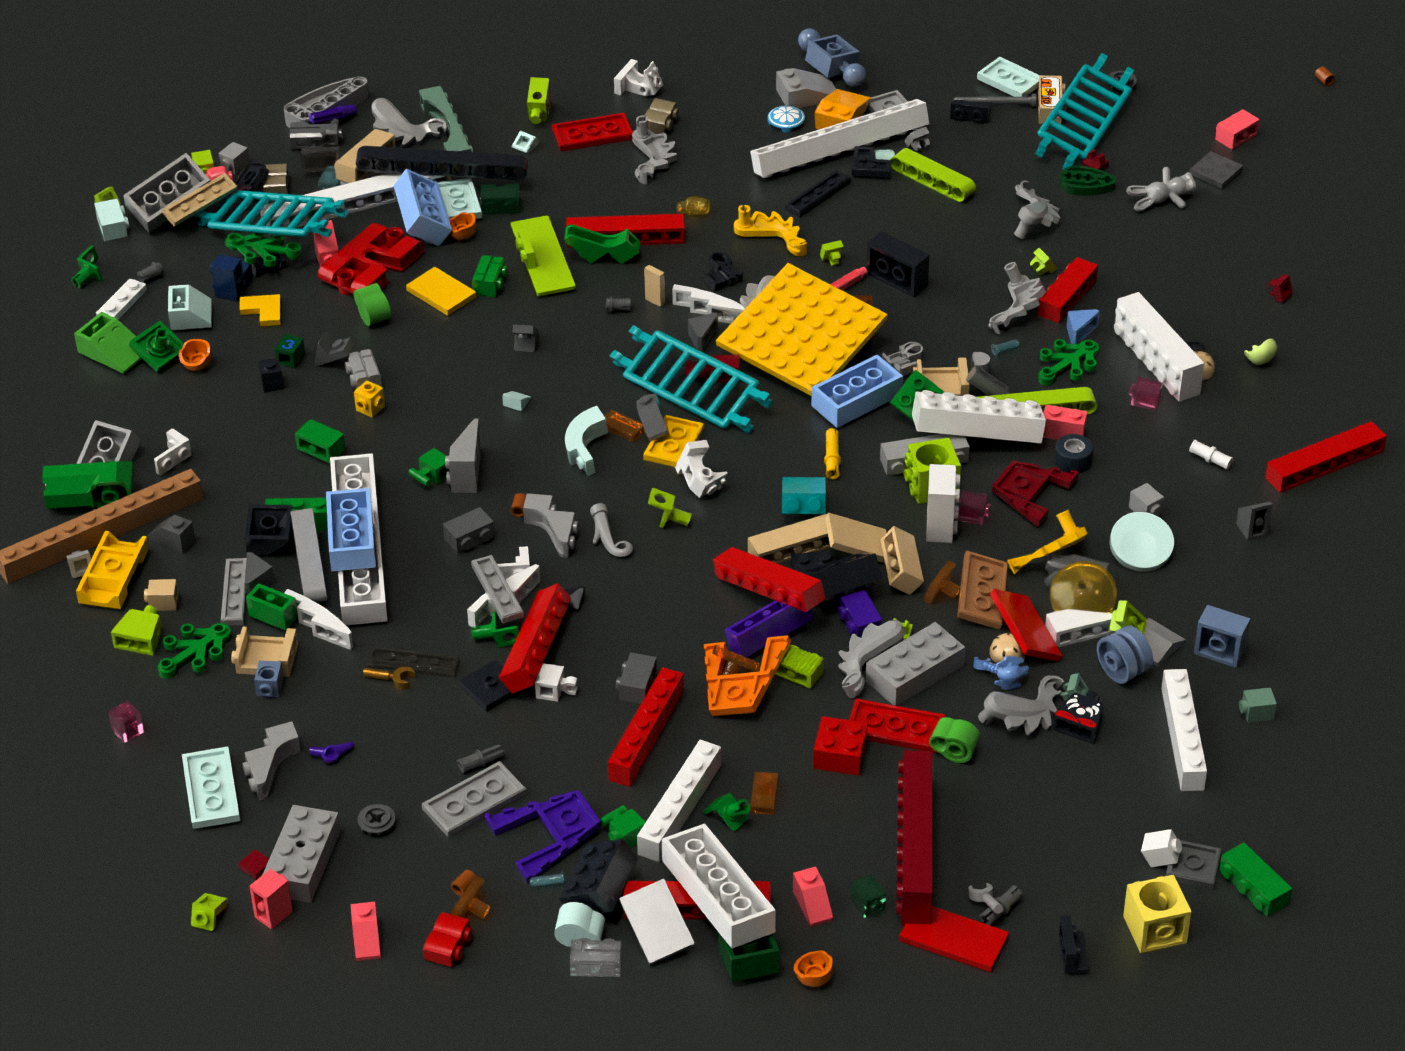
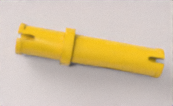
M830 428L826 431V456L824 457V464L826 465V476H830V479H837L840 475L839 465L841 464L839 432Z

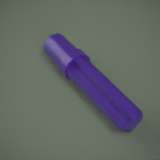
M351 104L310 113L309 122L317 124L333 119H344L356 115L357 109L355 105Z

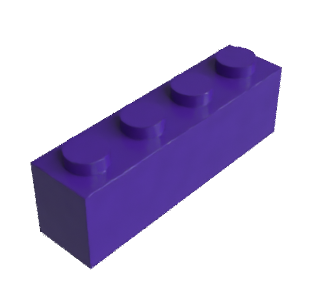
M775 600L724 629L730 652L742 659L748 658L758 650L765 648L767 637L786 636L791 631L804 626L807 622L814 619L812 609L805 612Z

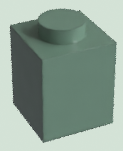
M1271 687L1244 690L1243 698L1239 701L1240 713L1245 715L1247 723L1274 720L1277 703Z

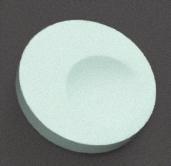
M1133 512L1121 517L1113 526L1109 540L1110 549L1115 559L1126 568L1139 572L1153 571L1162 567L1169 560L1174 547L1173 533L1167 523L1158 516L1147 512Z

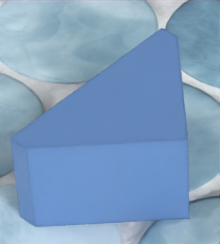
M1099 310L1068 311L1067 331L1071 344H1079L1098 327Z

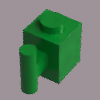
M433 448L418 458L419 471L411 468L408 474L426 487H429L432 482L439 485L447 479V471H449V468L445 467L446 455Z
M624 805L599 819L603 827L609 825L608 836L611 841L623 838L630 848L637 844V835L646 823L633 809L627 811Z

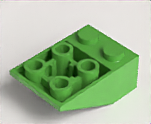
M100 312L74 333L79 353L123 374L142 359L129 346L130 340L136 336L117 318L104 312Z

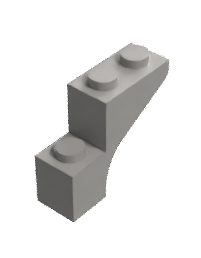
M527 493L523 507L524 524H532L545 529L559 555L568 558L570 549H574L575 546L574 534L578 533L579 523L575 521V512L556 511L552 495Z
M292 721L265 729L267 738L263 739L264 747L244 752L246 762L242 763L245 776L250 775L251 779H248L252 793H257L259 801L269 796L279 764L286 758L301 753L299 737Z

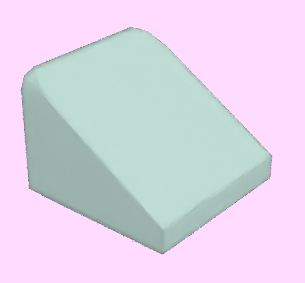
M520 131L511 147L528 154L539 144V141L535 136Z
M875 150V159L890 160L895 155V152L893 150Z
M514 391L504 393L502 396L503 406L522 411L531 399V396Z

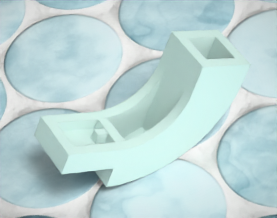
M597 406L575 417L569 424L565 434V445L571 466L577 464L579 469H584L588 476L596 472L593 458L586 447L595 438L608 433L606 419Z

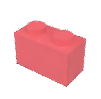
M1242 109L1217 124L1215 140L1230 149H1234L1258 135L1260 119Z
M1051 405L1045 406L1043 414L1046 422L1043 438L1059 440V438L1069 434L1084 436L1087 411Z
M270 869L249 886L254 917L271 930L293 912L289 881L283 874H278Z

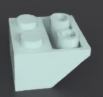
M190 285L169 286L168 314L171 330L212 327L211 298Z

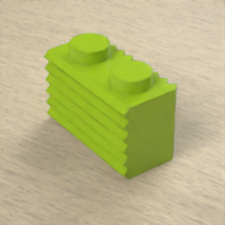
M790 645L775 675L812 689V686L823 674L824 659L815 653L803 651L795 645Z

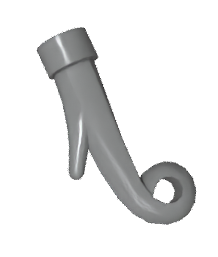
M603 503L593 505L590 508L595 524L593 544L596 545L601 538L609 553L621 558L628 556L632 552L633 546L627 541H620L614 545L606 505Z

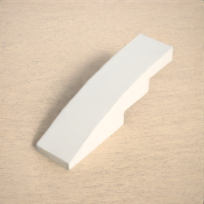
M674 284L672 289L673 305L690 307L691 313L705 315L718 313V322L732 323L745 309L741 304L712 292Z
M537 564L517 572L506 579L519 604L540 582V568ZM486 593L467 609L468 625L471 627L479 626L488 615L492 616V612L496 611Z
M289 589L285 591V594L296 598L299 623L311 627L313 636L352 650V632L339 618L311 599Z

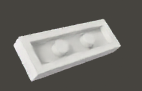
M129 279L96 312V316L100 312H104L119 319L147 291V285Z

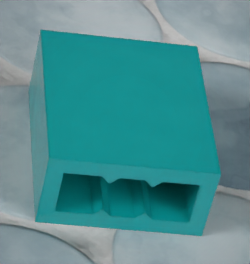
M782 477V514H825V477Z

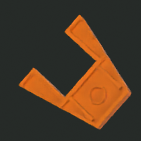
M788 635L767 637L760 672L722 675L728 650L726 643L704 644L708 704L712 716L752 713L756 711L791 644Z

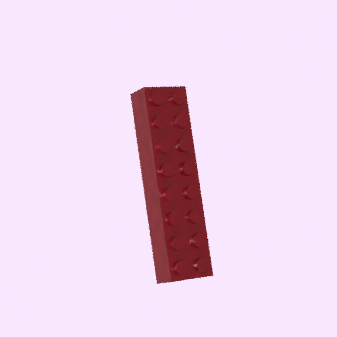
M904 750L903 760L898 762V774L903 775L898 776L897 790L902 791V793H898L897 808L902 809V811H897V825L902 826V828H897V843L902 844V846H897V862H901V864H897V880H901V882H897L896 896L901 898V900L896 901V915H901V925L930 924L932 906V751Z

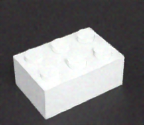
M930 464L926 542L952 543L953 534H957L958 521H954V519L958 518L959 505H955V503L959 502L960 489H955V487L960 486V474H956V465Z

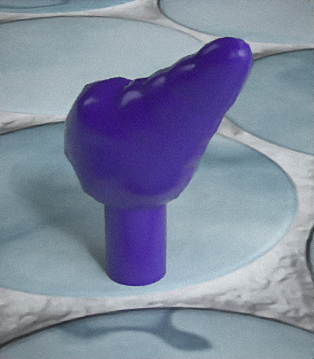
M347 742L329 745L325 748L311 746L309 755L322 757L325 763L332 764L344 753L352 749L354 743Z

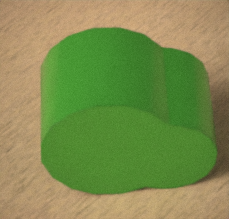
M377 283L354 291L355 302L366 326H371L391 318L388 300Z
M943 717L937 722L929 744L946 759L956 763H965L971 759L979 742L980 733L968 721Z

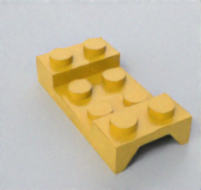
M105 531L76 589L78 603L121 609L128 595L127 586L138 563H143L149 550L147 536H142L137 543L119 541L110 531Z

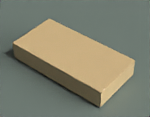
M648 265L644 268L645 300L662 307L665 304L664 272Z

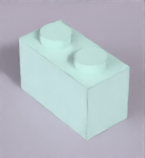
M118 199L94 203L104 241L127 237L126 229L130 228L129 222L125 215L124 206L119 205Z

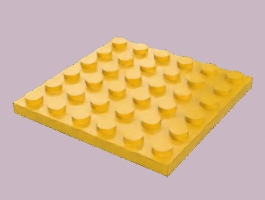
M787 263L716 339V345L734 355H739V358L812 396V387L839 374L886 322L887 314Z

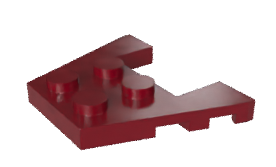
M1012 461L992 485V492L1039 527L1048 516L1049 509L1032 503L1049 481L1070 489L1078 479L1079 472L1071 470L1070 473L1061 472L1060 468L1052 467L1050 470L1042 469L1037 464Z

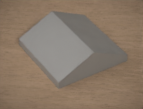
M1151 618L1147 619L1144 637L1152 649L1153 664L1159 666L1185 643V639Z

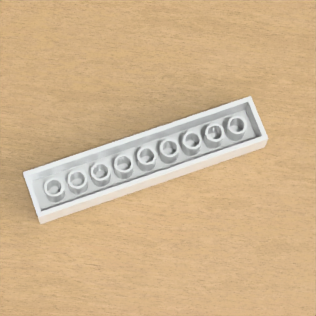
M373 453L330 457L332 491L370 488L373 513L376 567L338 571L342 622L345 625L388 621Z

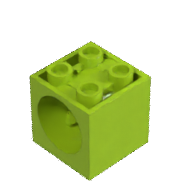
M950 438L908 444V451L904 455L907 469H904V478L906 482L910 483V493L912 496H915L917 503H927L930 464L956 465V474L960 475L961 464Z

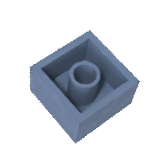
M1207 605L1198 621L1194 654L1237 668L1246 650L1250 618Z

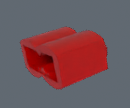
M442 912L434 925L433 931L425 942L423 948L424 960L453 967L456 961H460L463 955V946L466 942H470L473 934L470 919Z

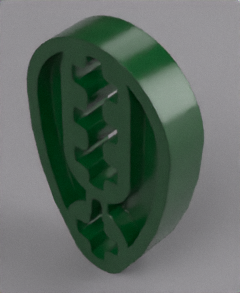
M1076 165L1065 168L1060 174V187L1072 195H1100L1115 190L1116 178L1096 168Z

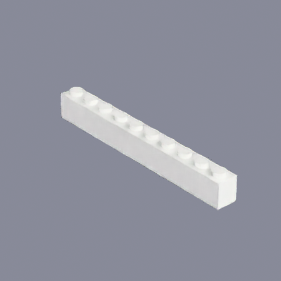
M915 99L752 150L750 152L754 173L763 178L771 177L773 173L787 172L792 167L805 166L807 162H818L826 156H837L842 151H853L855 146H869L877 140L884 141L890 139V136L904 135L906 131L921 129L929 124L926 102Z
M387 173L305 194V196L330 197L334 199V203L338 200H344L345 204L342 209L348 210L350 214L397 202L394 184L403 173ZM422 175L435 182L451 180V176ZM285 202L265 226H272L291 202ZM274 203L267 204L260 212L261 218ZM301 203L281 227L287 228L306 203ZM316 204L298 227L306 225L322 205ZM326 213L321 218V220H327L339 216H337L336 214Z

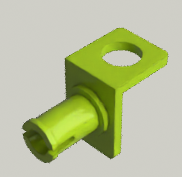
M652 488L648 504L665 510L660 528L663 529L666 521L669 520L687 527L692 513L674 508V495ZM655 496L663 497L666 502H657Z

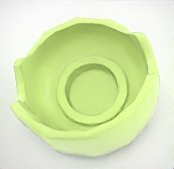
M1267 339L1260 346L1253 345L1252 351L1245 350L1244 354L1255 365L1266 364L1275 356L1277 344L1273 339Z

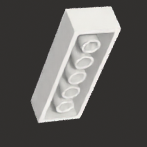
M1139 292L1119 298L1115 310V333L1125 341L1126 345L1144 362L1148 370L1153 372L1159 382L1179 402L1200 395L1204 362Z
M928 390L915 393L912 410L914 424L919 432L1042 443L1046 422L1040 404L1035 401L1017 402L1011 398L997 400L990 396L976 398L970 394L956 396L949 392L935 394Z
M706 824L662 838V861L731 948L775 933L776 910Z

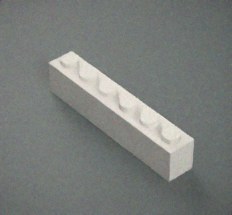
M1187 669L1164 670L1161 690L1180 790H1204L1207 769Z
M703 740L698 741L637 835L638 855L657 862L661 861L662 838L677 834L721 767L720 746Z

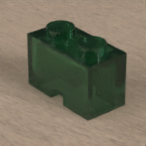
M519 183L504 184V186L497 187L496 184L481 185L480 202L482 214L520 213Z

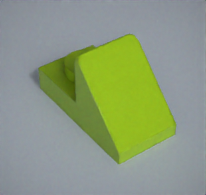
M1119 601L1118 608L1112 613L1109 630L1115 633L1116 630L1130 625L1137 628L1144 635L1147 619L1128 601Z

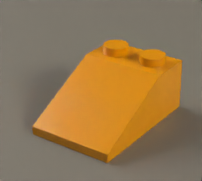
M839 89L834 90L821 100L815 110V128L823 129L863 116L871 101V97Z

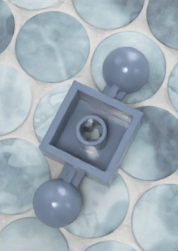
M811 28L805 29L799 34L798 44L802 50L807 52L805 61L820 71L825 77L831 78L843 74L845 83L851 87H858L865 82L867 77L866 70L862 65L858 64L860 51L839 35L821 38L819 32Z

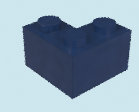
M220 254L210 265V273H212L213 278L212 288L215 291V297L238 302L253 279L252 265L245 263L240 258Z

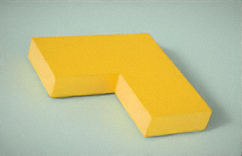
M280 294L240 297V315L260 314V326L281 325Z

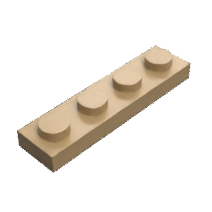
M224 173L163 208L162 213L175 227L235 192L237 186Z

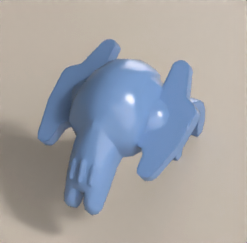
M1005 656L997 664L991 663L990 658L979 660L978 657H974L973 667L997 674L1000 680H996L994 684L1001 686L1004 690L1020 687L1022 684L1018 680L1029 674V666H1018L1019 663L1024 662V659L1020 657Z

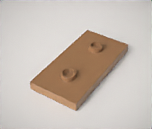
M966 550L963 559L958 618L1000 630L1003 617L992 600L990 593L993 589L1005 591L1007 562Z

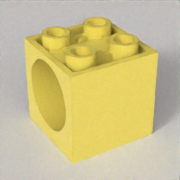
M1174 875L1127 884L1123 917L1140 953L1187 943L1192 911Z

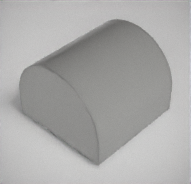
M973 352L971 369L978 365L989 373V355L984 352Z

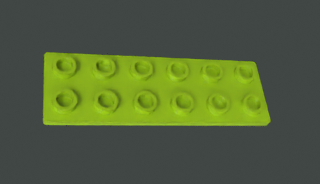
M549 216L511 222L517 250H520L521 261L525 262L537 296L576 289Z

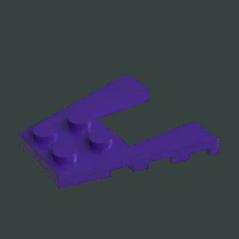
M579 790L549 797V801L537 803L536 801L527 803L528 806L518 809L513 807L502 809L503 813L490 815V813L484 814L485 821L495 836L538 816L556 843L516 861V867L527 884L601 828L599 818Z

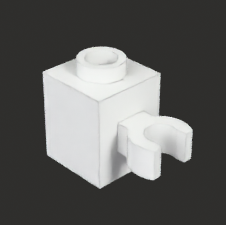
M543 663L535 681L536 698L558 702L562 691L569 695H576L578 686H576L577 678L572 676L564 678V666Z

